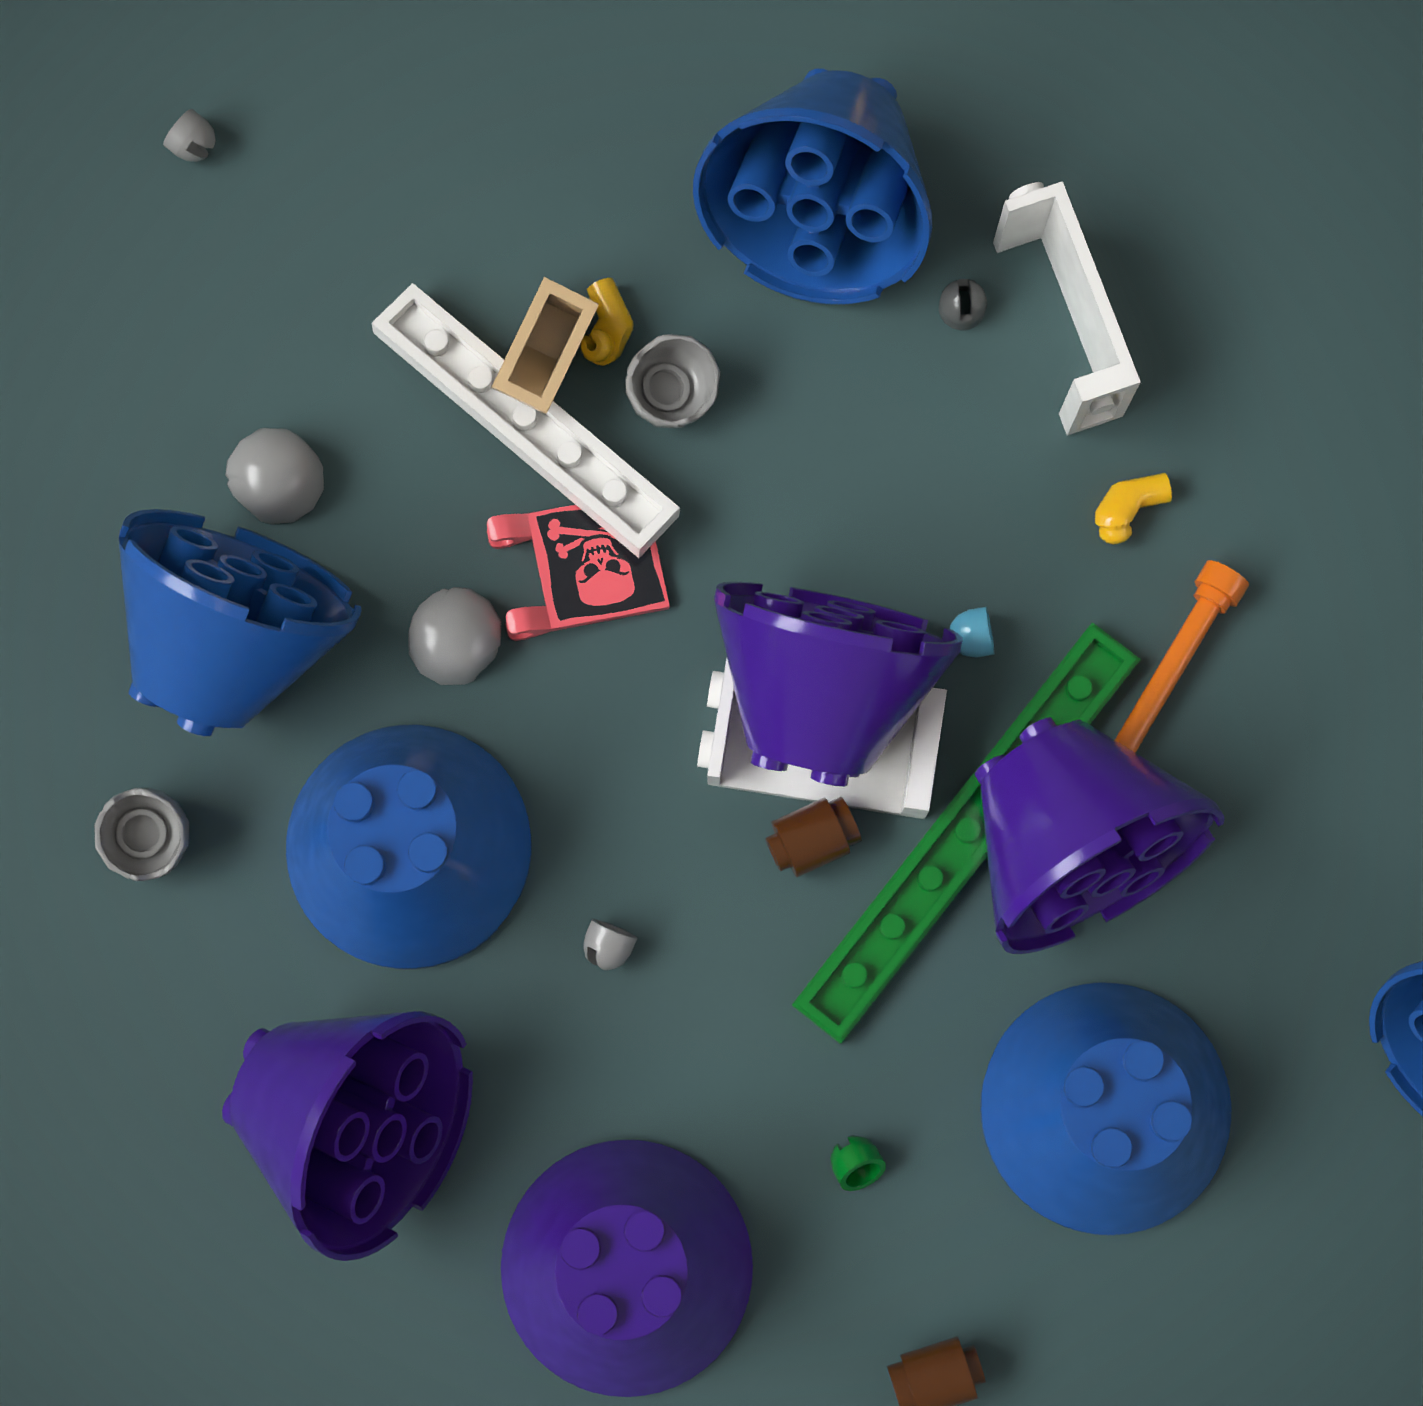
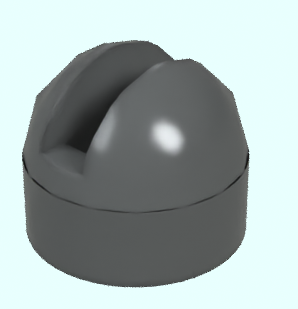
M959 279L948 284L942 291L939 301V314L942 320L949 327L956 330H969L976 327L984 318L987 308L985 291L979 284L970 279ZM959 291L969 292L971 314L960 315Z

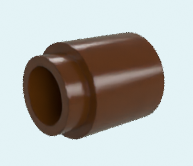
M824 797L771 821L775 834L765 838L780 872L791 868L797 878L850 854L849 847L862 841L856 822L842 797L830 802Z
M958 1336L900 1354L902 1361L887 1366L899 1406H957L978 1399L975 1386L986 1382L975 1346L971 1345L962 1348Z

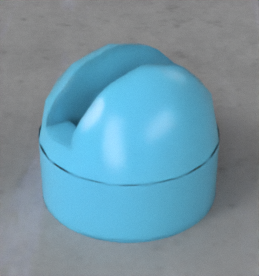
M987 607L969 609L955 617L950 625V629L960 634L963 638L960 651L962 655L977 658L995 654Z

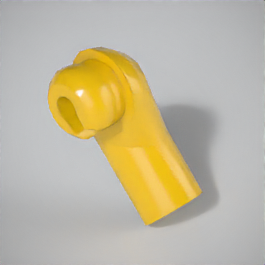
M613 278L598 280L587 288L590 300L599 304L596 310L599 318L589 337L584 335L580 348L587 360L602 366L614 362L621 356L634 327L633 320Z
M1160 473L1120 481L1112 485L1095 511V524L1100 526L1099 537L1109 544L1123 543L1132 535L1130 522L1136 516L1139 508L1171 502L1172 492L1168 475Z

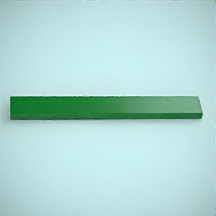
M1092 622L980 766L994 757L1007 755L1021 745L1022 742L1019 738L1021 733L1041 719L1051 717L1057 726L1075 720H1082L1090 725L1141 659ZM975 772L793 1002V1008L839 1044L850 1033L988 856L981 785L975 777Z

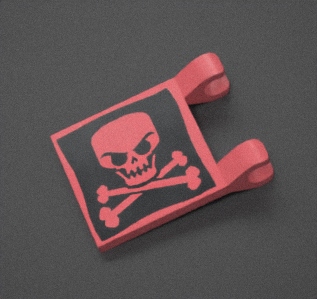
M577 505L532 513L497 515L487 521L488 541L494 549L506 548L532 540L546 605L521 607L508 611L506 614V629L510 640L519 641L552 631L670 608L656 541L638 558Z

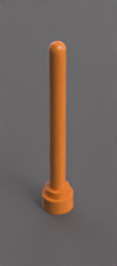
M1212 560L1206 561L1194 582L1198 587L1194 594V598L1197 600L1196 604L1115 738V741L1135 753L1218 613L1225 614L1230 606L1236 607L1249 587V582L1242 575L1224 564Z

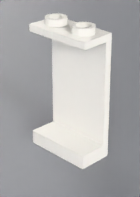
M1063 181L1044 187L1041 182H1035L1018 188L1010 194L1008 200H1005L993 244L996 252L999 253L1041 238L1093 371L1091 374L1073 380L1059 412L1060 419L1068 436L1123 417L1141 382Z
M726 658L724 672H712L707 707L717 708L718 713L715 731L703 730L697 767L708 768L707 782L708 785L812 802L824 797L828 802L842 797L850 808L925 819L930 808L947 690L931 689L867 773L860 774L859 777H849L848 785L845 787L832 786L812 780L810 778L812 770L788 764L787 771H774L750 763L753 751L746 743L728 659Z

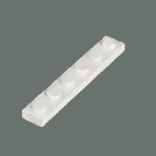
M412 283L372 322L373 333L638 558L679 517L680 507L554 401L547 414H544L491 388L504 359L415 284Z

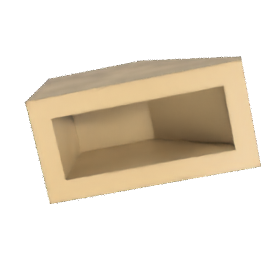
M544 277L491 388L547 414L599 304Z

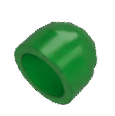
M851 1135L848 1136L850 1144L842 1148L837 1143L830 1157L833 1173L841 1188L845 1191H856L871 1185L882 1176L886 1169L885 1161L871 1140Z

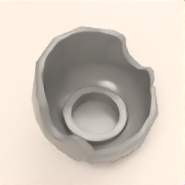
M672 334L658 336L632 358L627 368L626 395L635 413L657 428H682L695 422L710 409L718 396L720 369L711 350L692 336Z
M258 429L242 439L227 460L225 475L228 478L227 485L231 493L243 507L264 523L280 524L295 522L314 509L324 491L323 465L319 457L307 442L288 429Z
M455 586L451 589H441L421 603L412 616L408 631L409 656L420 674L440 685L468 684L474 681L479 673L495 659L498 647L501 645L502 621L491 602L472 589Z
M133 788L113 796L104 804L103 810L99 813L94 825L95 849L107 868L133 881L152 880L170 873L179 864L189 846V821L179 802L165 792L153 788Z

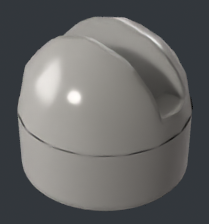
M189 109L170 129L163 145L185 161L199 162L208 157L206 148H214L216 138L214 129L209 122L194 109Z
M592 919L584 938L583 949L585 957L590 963L598 965L602 970L616 969L624 965L631 955L637 937L617 926Z

